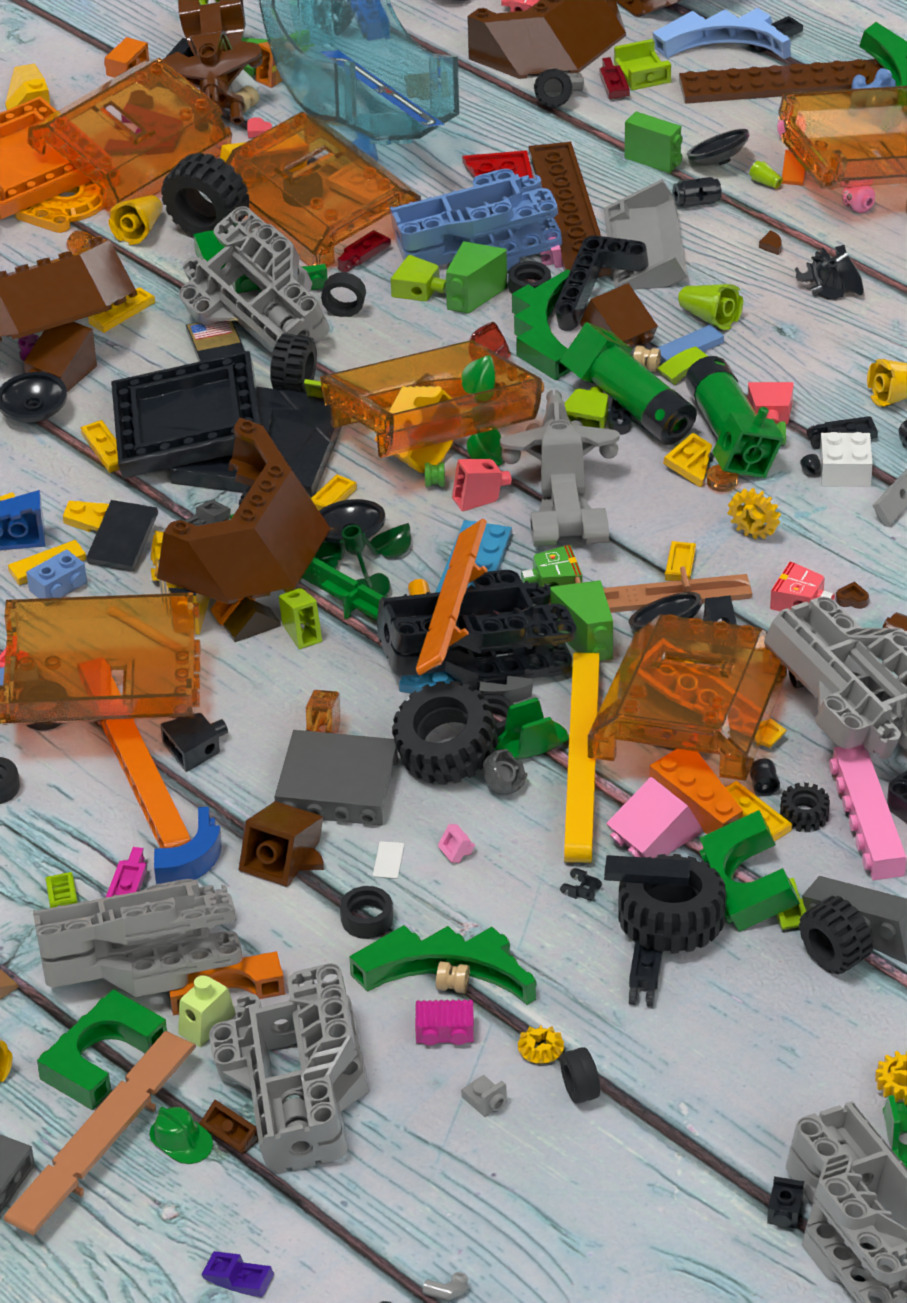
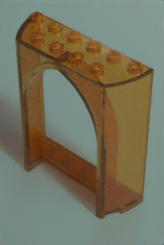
M473 340L320 376L325 406L330 405L332 427L337 428L359 422L377 433L378 456L380 458L536 419L540 407L541 394L544 392L542 378ZM487 355L491 356L495 368V388L474 394L465 392L461 382L464 368L477 359ZM402 386H440L452 398L393 414L389 412Z

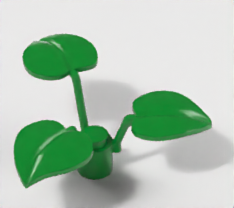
M487 355L469 363L462 372L461 382L465 392L473 394V400L479 405L473 406L469 414H460L459 419L470 418L473 423L479 424L474 428L475 434L471 435L467 440V451L472 459H491L499 466L503 464L502 447L500 446L501 434L495 426L489 425L494 422L496 411L492 406L486 405V401H482L488 399L495 388L494 363L492 357Z

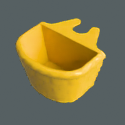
M402 386L374 440L392 456L400 459L417 472L425 473V463L430 462L432 465H437L444 460L450 450L459 426V406L440 386Z

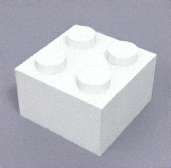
M821 433L820 462L822 486L871 487L872 452L870 433Z

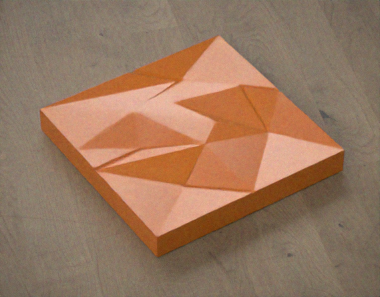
M41 96L0 113V219H4L112 172L111 158Z

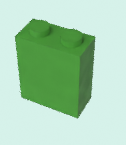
M635 111L625 121L624 158L671 173L682 161L681 144L683 136L681 135V126Z

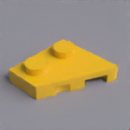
M692 433L664 457L663 464L701 487L712 444Z

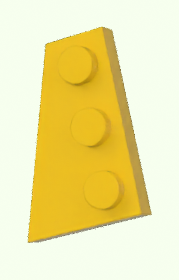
M69 500L63 514V523L87 532L98 531L109 504Z

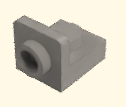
M482 1075L461 1089L462 1098L484 1117L493 1111L500 1110L507 1103V1085L503 1081L495 1085L485 1075Z

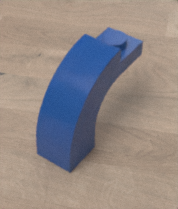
M198 807V831L191 841L178 847L154 849L156 884L183 879L196 880L215 865L222 850L220 825L216 826L215 817L210 818L209 807Z

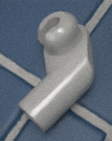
M456 1272L451 1278L452 1281L446 1284L427 1279L422 1293L423 1295L449 1301L466 1293L469 1287L467 1284L469 1278L465 1273Z

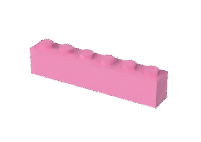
M863 744L850 749L834 747L833 759H829V768L831 774L836 775L837 792L843 795L842 805L844 812H849L850 829L856 832L857 849L863 852L862 861L864 869L869 870L872 881L905 876L906 854L868 750L864 749Z

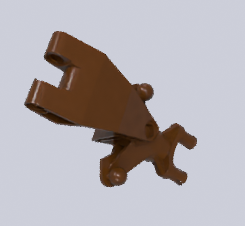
M178 0L182 30L194 56L187 57L176 52L162 59L159 63V69L164 79L168 82H174L179 78L200 89L201 95L191 104V113L194 115V129L197 131H204L208 128L206 114L217 109H230V122L233 125H240L244 121V98L239 94L231 92L229 86L247 64L252 68H257L262 64L263 57L260 45L242 41L246 27L243 0H219L220 2L200 5L199 0Z

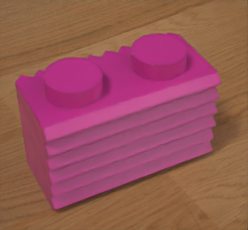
M417 1000L415 1007L416 1043H424L425 1045H435L437 1043L462 1045L466 1042H474L473 1000Z

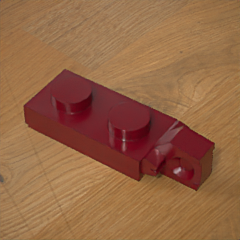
M610 57L602 58L603 67L599 68V75L608 98L619 99L630 96V88L621 66H614Z
M372 230L344 248V253L337 258L338 270L347 272L352 270L354 265L359 266L389 247L391 245V238Z

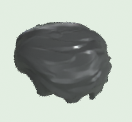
M508 749L496 750L487 756L483 763L485 782L497 793L512 794L521 789L526 783L528 774L525 773L523 762L516 760Z

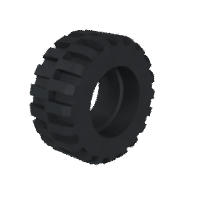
M204 153L189 154L182 158L165 177L161 188L163 205H166L167 214L172 216V221L176 225H180L182 227L181 230L185 233L189 232L194 237L196 233L214 230L215 226L236 208L241 206L249 208L248 188L246 184H243V178L234 171V167L228 166L225 160L221 158H215V155H204ZM200 192H202L204 195H206V196L210 199L211 202H209L208 200H206V199L200 194ZM241 215L237 221L241 222L246 215Z
M439 681L433 686H429V684L422 686L421 691L416 692L415 690L409 695L410 699L408 701L404 700L399 706L400 712L397 711L393 719V740L404 766L417 779L423 778L424 782L431 784L437 781L439 785H447L450 781L454 783L462 782V778L467 776L471 778L476 775L475 771L478 769L482 770L484 760L495 752L494 748L498 745V729L484 695L479 690H474L472 686L468 684L461 686L460 682L450 681L449 684H445V681ZM457 722L466 725L458 736L442 743L425 741L427 735L442 724Z
M660 854L656 857L660 859L691 860L689 886L620 881L618 921L624 933L628 934V937L633 942L639 940L641 947L646 949L653 948L655 952L662 953L663 951H671V954H676L684 950L687 953L694 951L696 947L702 948L706 946L709 941L712 942L724 927L726 885L724 880L714 868L710 869L708 863L704 861L699 862L695 857H681V854H673V856Z

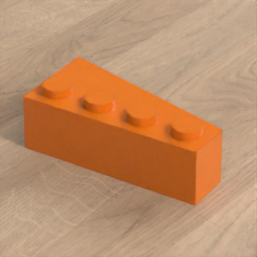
M690 741L649 765V778L655 779L688 805L704 833L709 834L743 818L742 808Z

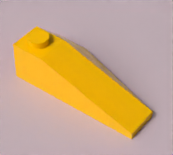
M36 64L14 67L5 102L6 110L40 96L50 104L49 90L45 78Z

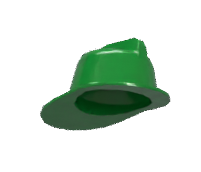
M159 1108L156 1121L151 1126L149 1132L150 1140L153 1144L179 1163L195 1164L206 1159L213 1148L212 1136L208 1131L197 1123L184 1108Z

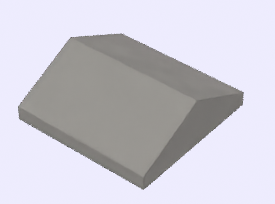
M567 74L572 82V91L583 90L584 77L582 74ZM549 79L545 83L544 91H562V84L557 79Z

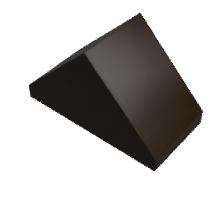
M247 597L241 601L224 623L225 630L234 642L281 626V622L270 607Z

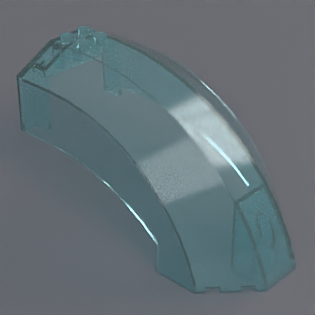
M259 0L267 40L280 76L296 103L312 117L352 136L370 140V144L391 145L392 142L410 144L412 139H420L439 127L423 126L358 80L355 73V62L442 123H446L459 115L458 56L439 55L422 48L404 29L390 0ZM339 50L355 62L344 61L336 63L320 52Z

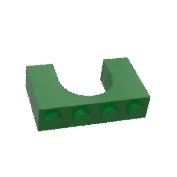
M760 810L700 837L703 849L699 850L703 861L710 864L711 868H714L720 874L726 885L725 918L729 924L734 922L739 932L800 904L784 868L752 882L740 883L733 881L734 873L742 862L776 845L769 826Z
M113 989L109 994L101 998L96 1006L86 1015L81 1016L67 1033H63L51 1048L40 1055L37 1060L40 1080L93 1111L112 1092L108 1072L82 1057L84 1051L96 1042L113 1039L126 1042L141 1052L146 1053L158 1038L167 1031L166 1019Z

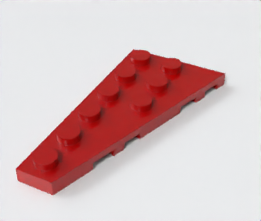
M527 150L462 156V163L474 178L478 175L501 169H510L515 175L518 174L519 177L528 175L529 179L533 178Z

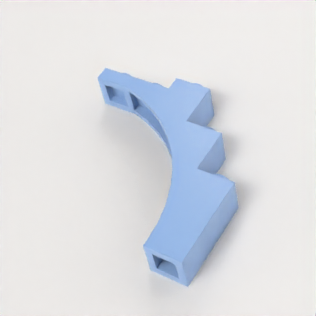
M759 8L739 18L725 9L706 20L704 17L691 11L653 32L655 50L666 58L693 47L730 42L761 46L772 50L783 59L791 56L790 39L772 26L770 15Z

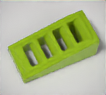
M72 872L45 877L50 908L78 903Z

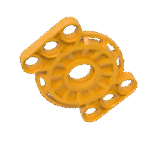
M112 167V172L66 191L75 193V195L61 197L58 194L55 197L24 209L25 211L17 212L14 216L20 221L53 232H66L70 229V222L89 218L105 207L109 199L108 188L115 187L120 183L119 171Z

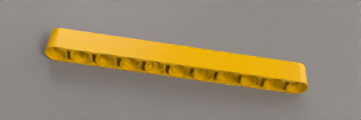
M573 652L564 862L592 863L599 653Z

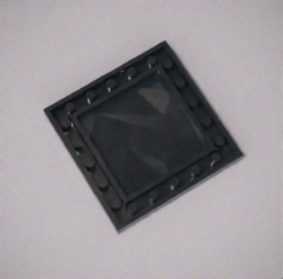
M250 351L111 381L118 465L122 478L233 454L236 436L234 434V426L239 418L262 425Z
M256 387L259 408L273 409L269 436L312 498L316 494L347 416V398L331 396L330 399L307 396L305 392ZM233 454L170 468L171 483L242 493H246V490L251 488L235 481L236 469L233 472L228 470Z

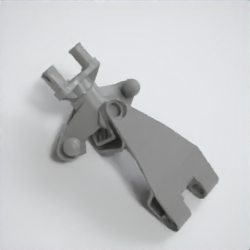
M550 390L546 395L545 417L540 425L531 423L527 426L526 431L506 435L500 439V446L504 448L502 459L507 464L517 463L521 457L520 451H526L542 461L541 492L543 499L539 511L531 512L530 519L533 546H556L559 537L582 536L586 544L608 543L609 524L606 508L592 509L583 496L585 493L583 456L597 446L600 447V454L604 458H614L618 453L619 448L616 442L619 441L620 434L616 430L586 427L580 421L571 422L567 416L561 393L555 390V395H553V390Z

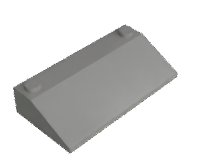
M663 179L604 208L607 237L636 240L645 243L649 261L648 267L640 272L612 269L615 288L627 283L630 284L632 289L667 287L688 277L675 198Z

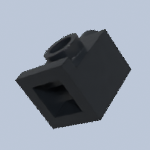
M774 1176L768 1206L767 1224L798 1228L803 1204L804 1181Z

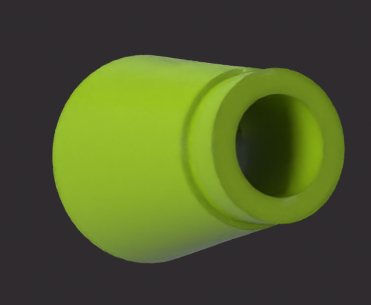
M756 161L749 171L753 181L773 187L774 189L779 188L782 184L783 178L765 161Z

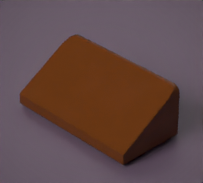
M215 1099L199 1123L203 1128L242 1154L246 1153L258 1142L257 1127Z

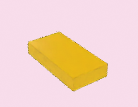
M336 474L311 499L320 511L330 504L346 500L357 489V482Z
M671 541L665 580H680L681 582L680 567L682 566L685 567L688 580L691 579L696 543Z

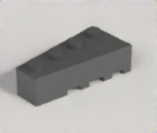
M818 876L802 895L806 911L829 896H840L844 900H848L866 920L871 931L870 934L873 937V949L907 964V898L823 876Z

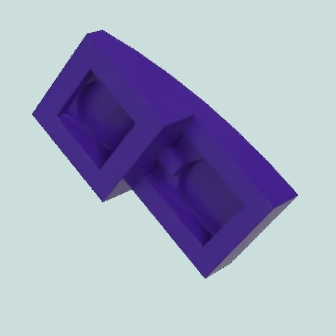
M213 1251L201 1275L203 1279L228 1290L263 1298L274 1276L272 1267L268 1265L244 1263L240 1254Z

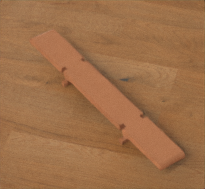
M684 566L680 567L681 582L679 580L603 588L611 613L639 610L655 600L683 592L700 594L703 604L705 603V598L731 595L732 601L750 599L753 593L747 574L688 580ZM575 577V583H581L579 577Z
M165 1031L125 1076L126 1082L121 1081L53 1158V1166L48 1164L11 1206L4 1216V1221L34 1236L71 1192L82 1196L84 1189L78 1186V1178L83 1179L143 1108L155 1112L156 1104L151 1103V1094L155 1095L193 1052L196 1044Z

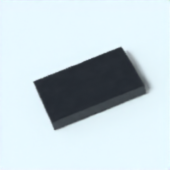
M111 500L87 554V562L134 571L159 513L157 507Z

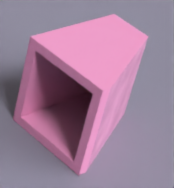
M652 777L606 823L612 832L609 836L619 846L625 844L629 847L628 852L633 857L644 858L650 856L651 858H656L660 854L668 855L700 835L703 831L688 805Z

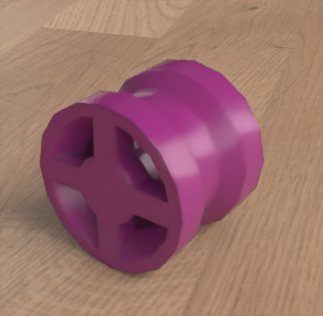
M31 334L18 339V346L21 349L19 355L22 361H25L39 339L38 335Z

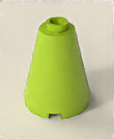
M734 284L689 285L683 287L678 294L679 305L683 309L721 330L731 329L730 325L740 319L744 302L743 296H739L738 290L740 288Z

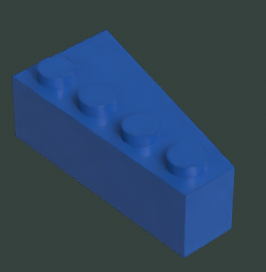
M40 490L0 501V551L46 547Z

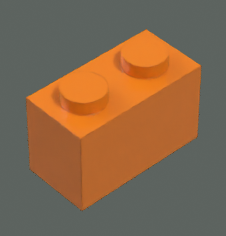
M126 37L106 55L104 59L106 76L129 81L149 62L148 43Z

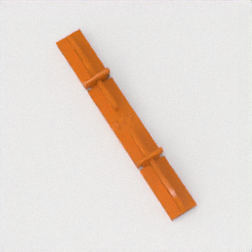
M485 519L479 520L459 533L449 569L447 570L429 626L430 631L427 632L416 666V671L419 675L440 666L446 657L449 646L469 634L465 628L460 630L456 626V622L468 584L488 572L485 566L480 568L475 563L487 523Z

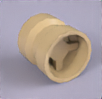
M250 85L244 86L239 92L235 93L244 98L243 114L259 102L258 92Z
M636 346L633 357L644 367L648 368L649 371L657 372L660 365L661 349L652 348L648 350L644 346Z
M441 961L436 975V989L445 991L450 988L454 989L457 993H466L470 974L469 965L460 964L456 967L448 962Z

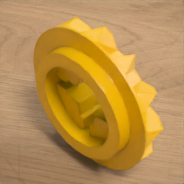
M541 1024L536 1029L529 1026L527 1032H521L518 1041V1051L521 1056L530 1062L538 1064L556 1060L564 1050L561 1032H555L553 1026L547 1029L543 1028ZM544 1039L546 1040V1044L541 1043L539 1046L536 1047V1042H541Z

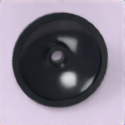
M736 129L713 136L692 147L687 152V157L689 160L697 163H718L719 165H724L730 162L731 157L740 152L750 136L747 129Z
M29 372L12 377L0 387V412L7 418L18 422L30 423L48 419L65 405L68 396L66 385L57 376L45 372Z
M351 499L339 501L320 510L321 515L330 527V532L325 541L332 544H340V541L343 540L342 530L349 525H358L368 539L378 533L386 521L383 507L369 500Z
M695 592L669 595L637 610L630 617L628 623L633 631L640 634L653 636L675 635L696 616L701 609L703 600L701 595Z

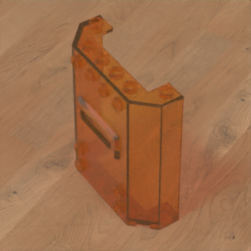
M156 58L152 61L141 62L33 124L28 129L27 143L41 155L45 154L46 143L52 146L63 158L70 161L79 171L89 177L93 183L104 190L102 206L106 211L110 212L119 202L149 195L154 196L161 192L165 177L187 155L204 153V155H215V158L219 157L222 145L231 144L232 132L229 127H225L220 117L223 115V112L219 105L161 58ZM111 105L137 126L141 132L138 134L134 133L105 108Z
M907 86L783 93L778 111L779 120L784 121L785 133H782L783 143L821 189L833 190L844 187L853 188L907 183ZM872 151H877L882 157H877Z
M304 111L233 149L225 162L228 166L234 167V171L243 178L242 182L248 188L249 209L266 224L274 226L290 240L300 257L299 259L308 266L325 264L327 268L335 264V245L389 215L390 207L394 208L409 204V202L421 201V196L324 120ZM324 150L328 152L327 155L295 173L289 171Z
M193 593L6 600L4 617L7 642L3 686H0V724L30 725L195 718V707H200V692L198 691L200 690V674H196V672L201 671L200 656L196 657V655H201L200 639L196 640L195 618H199V603H194ZM112 670H124L123 695L111 696Z
M671 614L659 615L635 632L588 733V758L614 761L616 758V740L718 754L720 755L719 777L746 781L785 682L787 668L780 664V661L769 649H766L764 640L767 633L762 628H756L751 625L728 624L723 621L712 622L699 618H682ZM665 658H667V659H674V660L689 661V662H696V663H703V664H710V665H717V666H720V667L708 666V665H701V664H694V663H687V662H680V661L665 660Z

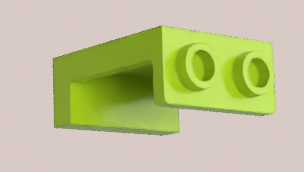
M653 39L614 47V66H621L631 91L671 83V63L669 60H660L655 53V42Z

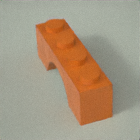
M277 951L244 957L241 962L235 965L187 974L188 984L185 987L167 991L173 1016L179 1015L181 998L194 987V980L199 976H208L227 988L246 990L258 996L259 999L285 995L284 976Z

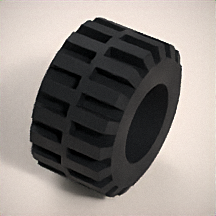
M286 333L279 337L273 350L270 365V379L273 389L306 393L304 381L305 379H314L317 364V349L312 337Z
M829 896L803 913L799 919L800 936L811 957L830 973H845L867 958L871 951H873V937L870 934L871 931L866 920L855 906L840 896Z

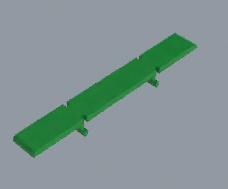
M314 557L302 579L343 601L344 619L350 618L351 612L357 608L362 613L377 620L379 601L384 596L363 584L359 586L358 581Z

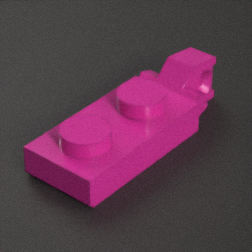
M133 847L128 860H119L105 898L140 891L147 873V863H144L145 857L143 856L144 848Z

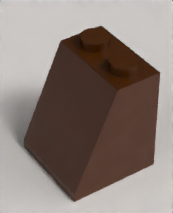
M629 283L590 299L580 321L581 327L588 322L611 331L631 349L641 343L644 345L652 341L658 325Z
M73 321L44 330L24 361L25 373L45 372L55 375L64 382L68 392L97 367L93 329Z
M274 801L246 820L238 870L284 886L290 885L299 872L300 862L310 848L315 849L320 842L323 816Z

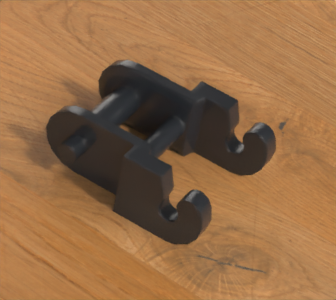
M573 868L570 871V876L575 878L577 874L578 881L581 884L573 886L564 883L561 885L560 891L565 893L568 890V896L575 899L578 896L586 900H593L595 898L594 890L600 889L602 882L596 877L587 875V871Z

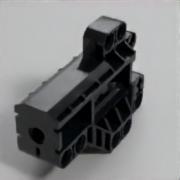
M512 570L488 571L472 581L461 603L456 626L460 630L465 628L469 634L449 646L446 657L440 666L430 669L424 674L445 671L462 685L468 684L474 690H480V682L507 685L508 676L539 678L567 674L571 670L572 655L565 642L575 639L576 624L565 606L550 604L549 585L544 583V587H538L537 582L529 583L525 581L523 583L518 573ZM426 592V594L409 596L404 594V596L390 598L381 597L377 615L378 639L382 642L381 646L386 658H389L388 662L392 671L397 675L408 676L418 674L416 666L427 632L430 631L429 626L440 592ZM559 631H568L570 633H561ZM554 661H562L565 664H557ZM530 664H538V665H541V666H540V667H533V666H531Z

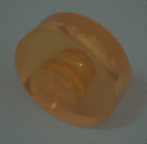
M719 464L712 466L707 471V485L712 490L727 492L735 489L738 485L739 474L722 471Z

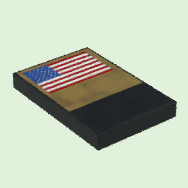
M217 321L211 326H204L200 322L186 325V332L199 362L245 352L233 321Z

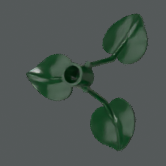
M406 523L375 536L371 542L366 538L365 533H362L358 525H349L342 530L343 540L340 541L341 546L324 542L321 545L315 558L334 569L338 567V560L344 558L345 548L350 554L357 555L364 578L356 580L359 586L363 584L387 597L391 590L388 577L383 573L368 576L361 553L366 544L375 555L382 554L385 558H395L405 554L411 546L410 525Z

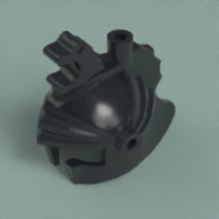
M845 245L835 247L836 256L833 258L830 257L824 248H821V251H816L815 256L811 257L813 262L806 263L808 270L805 273H801L798 267L795 268L797 281L802 283L815 282L816 285L810 288L814 296L820 294L821 297L827 300H837L844 297L846 292H853L860 296L864 293L861 275L857 267L850 260Z

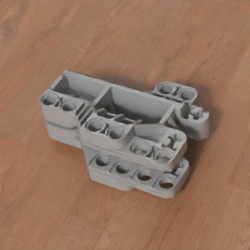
M241 206L236 208L215 226L214 234L219 243L225 248L208 262L198 257H190L183 264L184 272L189 282L180 289L179 297L186 310L204 326H211L217 321H237L272 354L276 342L283 333L312 337L317 343L329 333L330 326L316 298L310 293L312 281L307 271L299 265L300 257L293 243L274 226L266 224L247 207ZM241 215H248L246 220L242 222L237 221ZM243 274L262 290L249 303L230 287ZM274 305L273 309L268 312L269 308Z
M824 596L812 599L809 603L806 601L792 606L790 610L788 608L783 609L771 623L764 640L765 648L770 650L780 661V664L784 665L795 676L796 680H799L814 695L816 700L818 699L816 724L838 746L850 749L863 744L864 749L868 750L871 754L879 753L880 759L890 758L897 743L907 750V633L902 628H862L833 599Z
M183 879L152 885L144 889V891L114 895L91 901L85 900L80 903L59 905L58 907L38 911L33 910L46 985L49 987H60L104 978L133 996L139 997L183 988L188 984L187 974L231 966L241 962L243 956L236 932L209 933V929H214L213 926L229 923L234 919L236 921L233 900L227 892V887L221 884L222 889L214 890L213 885L199 887L197 880Z
M333 963L299 970L291 974L288 978L289 1001L262 1007L259 997L255 994L249 993L240 996L237 999L238 1004L235 1006L236 1019L217 1023L210 1030L212 1057L220 1078L225 1082H236L252 1093L259 1148L266 1167L277 1174L286 1173L287 1168L290 1167L294 1171L314 1166L316 1161L319 1160L322 1163L342 1158L348 1150L342 1111L369 1092L353 1005L350 997L346 995L342 971L338 965ZM329 974L337 975L330 982L323 981L324 977ZM280 1019L288 1020L286 1023L283 1024L274 1023L275 1021ZM297 1043L301 1070L272 1076L269 1050ZM291 1095H298V1096H300L299 1098H291V1099H288V1100L286 1099L287 1097H289V1096H291Z
M853 1101L845 1103L844 1108L839 1105L820 1111L819 1116L814 1113L800 1118L796 1123L792 1145L786 1162V1170L794 1180L804 1181V1194L813 1204L802 1246L824 1275L834 1282H842L857 1303H872L868 1299L871 1296L880 1298L884 1303H907V1168L873 1128L868 1119L855 1106ZM861 1275L866 1281L857 1282L853 1278Z

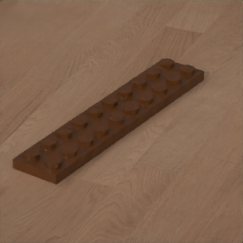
M855 59L854 61L814 62L812 64L785 66L772 65L770 67H750L744 69L688 71L686 73H679V83L685 104L852 92V81L857 75L864 76L867 85L871 84L875 80L877 71L884 68L876 59Z
M572 142L528 146L535 175L541 178L542 188L549 189L557 203L558 214L553 218L562 236V245L560 246L562 266L564 271L567 269L571 270L583 240L591 235L601 236ZM602 267L598 277L611 275V268Z

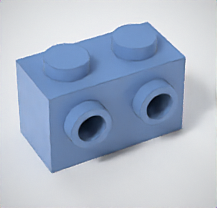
M67 549L26 572L29 591L46 605L87 583L85 563Z

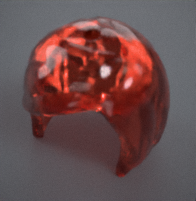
M494 322L487 323L478 328L469 339L467 351L472 361L488 355L492 357L494 368H496L511 357L507 341L498 325Z

